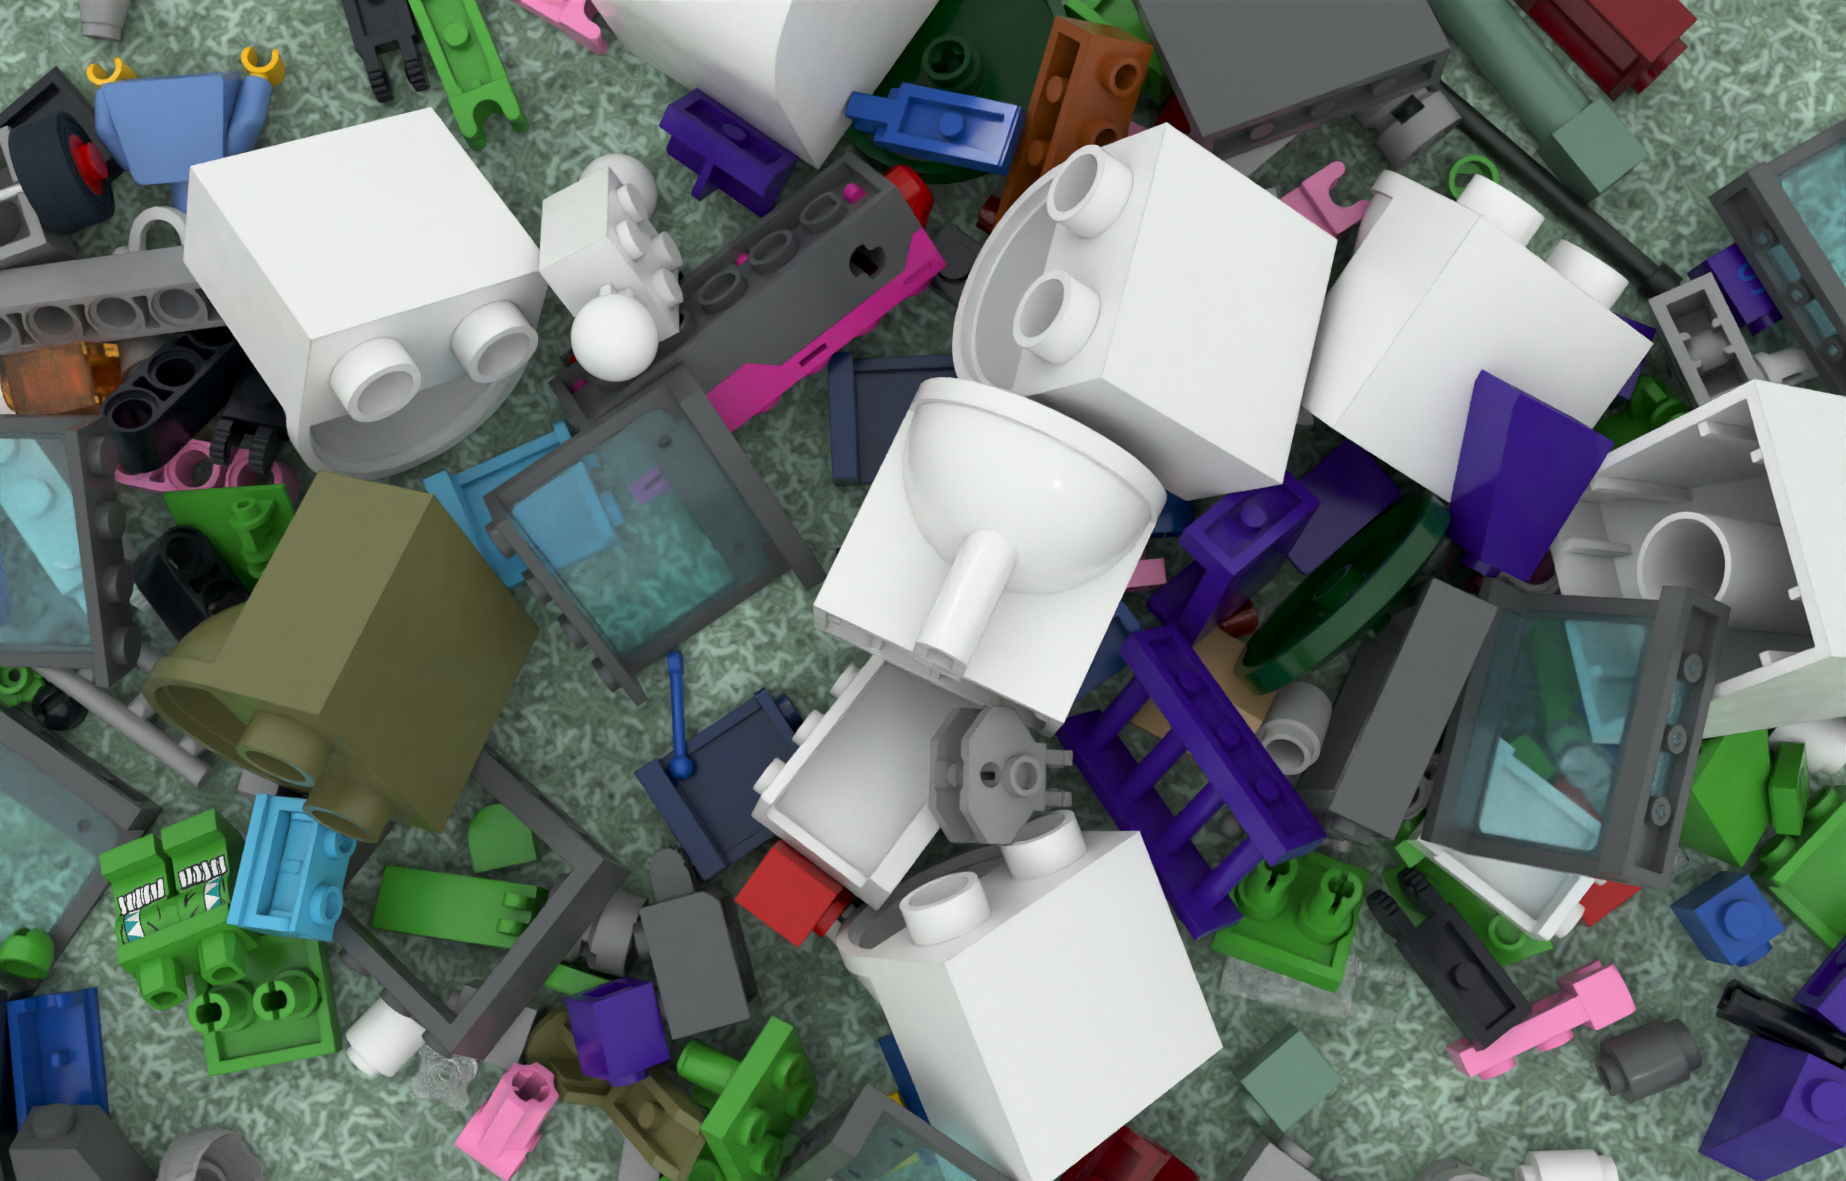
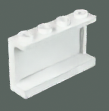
M872 655L863 668L852 662L842 673L830 691L837 700L825 716L814 709L792 738V741L800 747L790 760L785 764L776 757L763 772L753 787V790L761 796L751 816L878 911L940 828L929 809L930 740L953 708L983 709L984 707ZM953 763L947 772L948 781L954 787L957 786L955 772L958 765L956 763Z

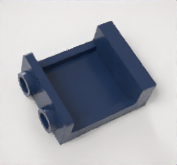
M853 351L835 352L828 363L832 480L835 487L872 485L921 383L927 379L937 377L958 378L952 354L854 359Z
M763 687L754 693L753 698L686 741V757L693 764L692 774L688 778L676 780L669 774L668 764L674 757L673 751L662 758L653 759L634 772L704 881L713 878L776 836V834L753 818L751 814L761 796L753 790V787L763 772L776 757L786 764L800 747L792 741V738L797 732L796 729L803 724L804 720L785 692L774 697L768 688Z

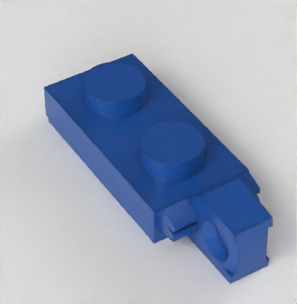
M904 82L901 83L900 88H891L888 98L853 91L845 112V116L851 119L857 131L875 135L873 142L876 143L875 145L888 149L889 152L1003 176L1008 175L1027 118L1022 107L1015 104Z

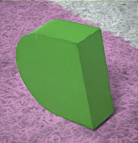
M502 804L489 805L481 809L472 819L468 829V843L475 874L541 859L536 834Z

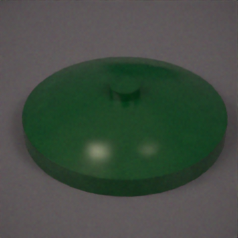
M939 0L872 95L888 98L890 89L900 88L901 83L904 82L1015 104L1022 107L1025 114H1027L1055 16L1068 17L1061 0ZM853 122L845 132V135L857 151L872 165L885 173L896 164L908 165L925 184L959 183L989 174V172L889 152L888 149L875 145L876 143L873 142L875 135L857 131L854 128L855 124Z
M1422 490L1405 497L1373 518L1313 570L1264 620L1238 656L1234 666L1235 676L1253 694H1268L1312 673L1344 652L1358 640L1362 644H1366L1374 639L1390 623L1392 616L1388 612L1417 579L1437 548L1450 523V510L1433 492Z

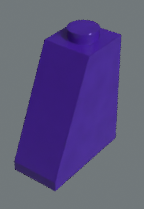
M1482 369L1473 387L1449 505L1451 520L1444 533L1466 550L1460 560L1486 577L1497 579L1501 571L1527 583L1615 442L1574 417Z
M1751 1035L1698 1152L1756 1181H1765L1843 1148L1846 1143V1071L1810 1053Z

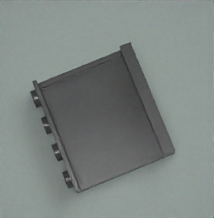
M1131 0L1151 44L1154 45L1158 59L1191 127L1189 138L1222 161L1439 83L1451 49L1427 0Z

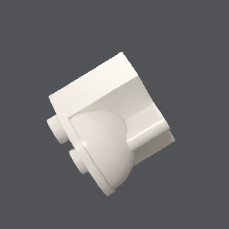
M432 107L190 166L183 262L283 407L286 416L287 432L291 443L307 466L315 473L323 470L365 480H375L417 467L446 452L473 433L496 412L513 391L527 366L528 360L538 345L536 330L548 283L538 272L540 249Z
M1167 122L1103 147L1093 144L1086 145L1075 151L1065 162L1040 177L1013 203L993 229L978 254L964 285L954 321L952 355L958 379L983 383L1023 396L1091 428L1134 456L1157 477L1164 489L1185 501L1281 485L1285 475L1338 240Z
M1384 169L1370 189L1374 197L1369 203L1358 228L1354 256L1324 298L1300 405L1337 432L1450 503L1473 387L1482 369L1574 417L1593 429L1654 343L1610 311L1629 284L1628 280L1613 268L1587 251L1563 239L1559 241L1545 262L1526 248V245L1545 218L1515 194L1488 178L1475 174L1455 202L1409 178Z
M950 377L927 379L921 383L813 604L814 627L982 707H1014L1027 728L1051 739L1066 720L1166 503V491L1157 477L1130 453L1091 428L1056 410L1012 392L975 381Z
M1056 810L1029 818L1011 845L980 844L939 859L904 876L878 911L867 903H862L845 919L836 935V945L846 968L859 976L867 991L883 1008L931 1126L1013 1181L1055 1180L1223 1048L1140 831H1081L1075 814L1071 810ZM945 1159L951 1175L976 1180Z

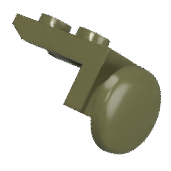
M566 1005L556 1008L544 1016L528 1037L523 1054L524 1065H531L537 1062L555 1075L554 1087L560 1095L558 1098L562 1103L602 1107L651 1167L672 1181H686L706 1141L699 1129L706 1116L659 1064L648 1068L649 1076L647 1078L620 1087H612L609 1081L583 1075Z

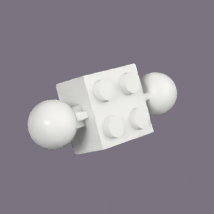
M618 153L603 155L595 159L584 169L578 182L543 200L538 272L575 318L571 329V346L577 361L591 375L611 382L630 380L640 375L649 367L655 358L659 343L679 333V304L683 302V294L678 283V268L682 266L680 252L671 236L665 231L658 234L649 221L656 208L658 197L654 177L641 161L629 155Z

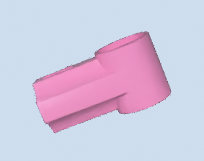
M537 1062L531 1065L514 1063L504 1073L495 1090L491 1093V1097L482 1104L455 1142V1146L503 1181H510L527 1159L525 1155L528 1151L531 1153L541 1139L542 1134L538 1130L560 1096L555 1090L553 1083L555 1075Z

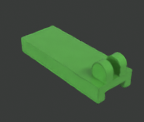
M386 864L371 928L392 933L510 950L537 916L540 902H547L549 890L534 885Z

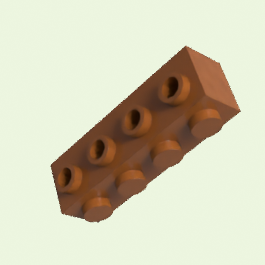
M1055 16L1027 110V118L1014 154L993 229L1013 203L1033 183L1051 169L1065 162L1075 151L1091 144L1103 147L1128 137L1129 124L1141 86L1148 74V64L1154 45L1115 26Z

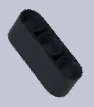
M227 326L176 332L106 398L101 406L100 415H107L109 434L116 441L118 465L121 468L132 473H148L158 470L167 464L227 404L247 359V354Z
M178 525L169 528L135 559L132 567L133 580L137 588L178 642L193 628L211 617L208 611L215 615L226 608L247 602L251 595L209 538L200 530L191 526ZM169 559L177 565L178 569L170 563Z

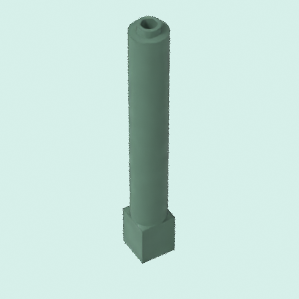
M1427 0L1435 17L1539 141L1541 146L1536 150L1538 155L1561 183L1587 205L1631 172L1650 155L1601 96L1593 102L1589 99L1508 0Z

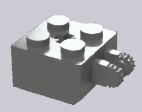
M668 845L667 848L663 846L660 850H655V854L650 856L651 861L647 864L650 865L648 872L652 873L650 881L656 902L638 909L641 922L633 924V934L642 962L652 960L658 986L653 988L662 1026L669 1025L672 1040L751 1019L762 1006V1001L733 893L719 885L701 889L696 868L694 865H691V860L682 847Z

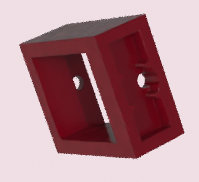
M1513 0L1613 102L1629 87L1639 95L1688 48L1680 37L1698 20L1679 0Z

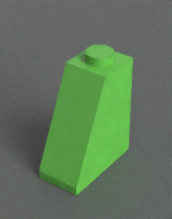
M1767 729L1702 739L1680 835V840L1685 847L1742 869L1772 821L1768 791L1771 769Z

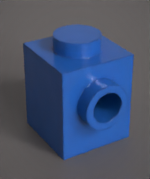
M1720 871L1670 905V908L1704 958L1730 966L1736 964L1738 967H1744L1761 959L1772 949L1769 941L1786 930L1755 883L1746 873Z

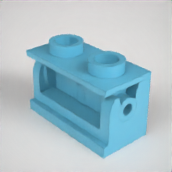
M257 793L226 924L266 935L331 942L335 923L339 919L343 908L342 890L349 858L356 848L357 840L338 834L310 818L302 809L306 799Z

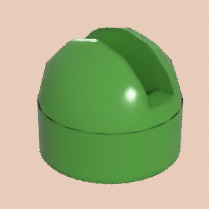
M1477 154L1463 156L1455 160L1447 169L1444 180L1445 189L1449 197L1456 202L1467 187L1455 186L1456 175H1484V177L1499 185V173L1495 164L1487 157Z
M22 927L8 935L0 948V970L11 976L26 980L46 979L55 954V946L51 936L39 928L30 930L29 928Z

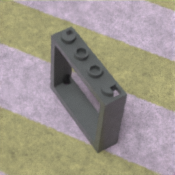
M1431 578L1410 587L1388 612L1392 619L1386 628L1368 643L1360 644L1332 705V715L1319 757L1301 773L1295 787V791L1328 835L1327 838L1331 840L1334 838L1342 842L1347 840L1354 844L1359 842L1369 846L1372 837L1395 839L1499 607L1436 578Z
M485 743L470 776L574 869L458 1016L433 994L344 906L339 919L335 923L332 936L343 947L339 952L340 958L359 974L366 977L372 975L384 987L379 994L382 1000L399 1014L408 1018L413 1016L426 1029L422 1033V1038L427 1045L448 1059H451L456 1054L484 1061L632 873L628 867L487 743ZM388 821L377 843L357 841L356 848L349 858L343 890L397 822Z

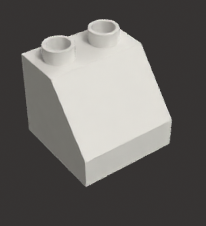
M1753 379L1607 453L1603 463L1550 546L1561 595L1659 600L1662 585L1687 586L1731 607L1702 739L1846 716V396ZM1568 622L1596 742L1601 745H1622L1647 630L1643 626Z

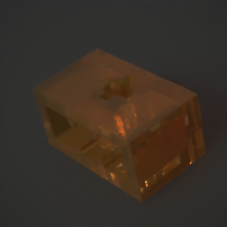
M75 341L2 357L6 374H3L1 377V390L7 406L16 414L98 415L106 398L123 383L121 380L117 344Z

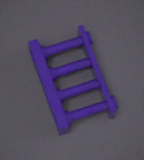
M1173 623L1131 633L1117 650L1133 671L1134 677L1103 713L1100 709L1067 717L1064 724L1055 733V736L1065 750L1073 751L1072 762L1077 766L1119 830L1140 831L1165 898L1193 939L1198 940L1236 925L1244 917L1228 893L1264 858L1270 867L1314 851L1328 835L1181 631ZM1152 698L1171 725V729L1138 764L1118 734L1146 702ZM1188 750L1209 779V782L1174 817L1154 786ZM1226 803L1248 836L1212 871L1190 839Z

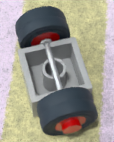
M65 111L50 113L38 120L18 125L14 129L9 126L0 128V270L78 260L71 234L81 231L87 226H94L105 222L115 212L114 194L108 177L107 166L100 151L93 144L79 122Z

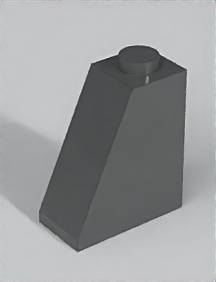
M56 1103L33 1106L9 1148L16 1181H155L157 1178L99 1105Z

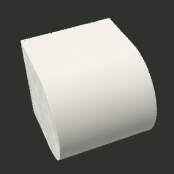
M591 0V2L625 49L691 91L696 88L700 89L819 170L852 123L851 119L845 116L852 92L869 95L874 93L939 0Z

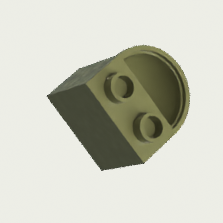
M319 470L247 602L218 612L188 632L171 650L168 657L161 658L154 663L141 686L142 694L148 704L163 719L198 744L253 774L308 796L302 807L303 811L317 823L338 834L365 843H377L389 820L442 834L540 629L434 494Z

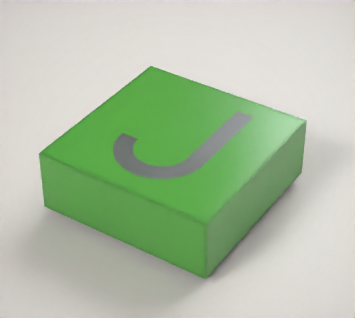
M1781 742L1780 746H1777L1768 785L1773 829H1776V834L1801 836L1810 792L1805 743Z
M562 961L544 984L547 988L573 995L620 977L589 969L588 965L577 961L573 963Z

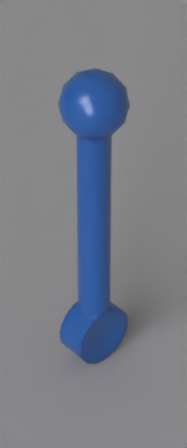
M680 650L667 653V667L671 687L674 757L669 761L668 772L676 780L688 778L693 770L692 761L686 757L682 676L684 675L683 654Z

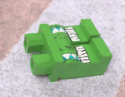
M215 808L160 829L162 841L154 833H151L99 854L102 876L112 886L117 916L115 934L119 945L116 948L118 965L136 978L142 999L156 1010L164 1011L183 1003L188 996L185 976L200 970L201 976L212 986H225L245 978L246 952L260 946L258 932L226 924L245 844L242 834Z

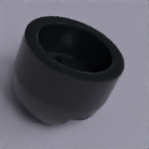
M51 682L38 688L33 696V715L38 723L50 730L68 731L78 727L85 720L89 710L70 696L59 703L47 715L46 708L63 693L62 690Z

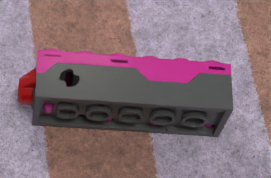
M849 150L678 282L683 294V302L679 304V333L659 343L654 360L644 372L630 380L611 382L591 375L578 361H575L549 381L548 384L581 431L681 363H684L732 433L754 415L763 414L774 407L779 401L781 394L804 376L815 374L829 363L832 355L853 338L872 331L880 323L882 316L902 300L915 296L925 290L931 283L933 276L947 266L925 231L934 201L932 194L910 166L896 164L885 174L881 175ZM624 431L596 449L639 503H642L652 494L661 493L672 486L639 438L632 431Z

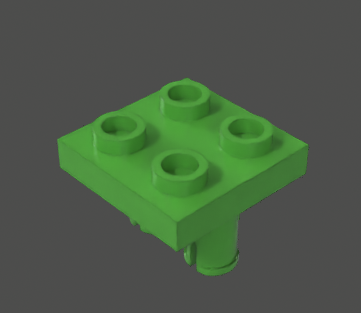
M1246 831L1241 839V842L1248 836ZM1315 851L1272 867L1264 858L1228 893L1244 917L1236 925L1215 932L1209 949L1335 993L1342 983L1370 871Z
M261 934L258 935L260 946L246 952L245 978L225 986H212L201 976V970L193 973L196 998L191 1001L188 1007L187 1017L194 1030L202 1033L209 1077L332 1054L343 1050L326 942Z
M771 1016L742 1061L698 1039H693L683 1049L677 1062V1073L680 1074L679 1076L695 1084L692 1091V1101H694L695 1105L709 1111L699 1129L727 1180L758 1181L760 1176L770 1174L780 1159L783 1139L795 1120L800 1121L809 1113L817 1095L818 1081L795 1027Z

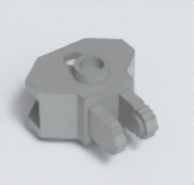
M1014 707L953 708L930 740L929 809L949 842L1011 845L1034 811H1045V807L1072 806V792H1065L1060 788H1046V768L1063 769L1065 766H1072L1073 751L1046 749L1047 743H1036ZM953 763L958 765L955 772L957 784L955 787L949 783L947 778L948 769Z

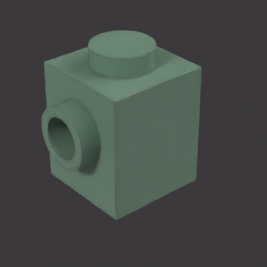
M1291 1022L1232 1072L1244 1086L1235 1097L1260 1126L1271 1118L1283 1133L1344 1081L1304 1033Z

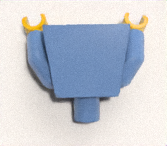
M253 46L246 47L241 53V61L249 75L242 80L240 70L137 78L135 72L119 57L114 59L116 64L114 74L107 78L106 71L98 63H93L87 67L86 73L88 79L99 88L94 96L95 136L123 170L131 172L133 180L137 185L170 183L174 208L186 214L190 166L253 151L266 122L273 87L279 85L284 79L285 65L277 49H273L271 62L264 67H256L258 55Z

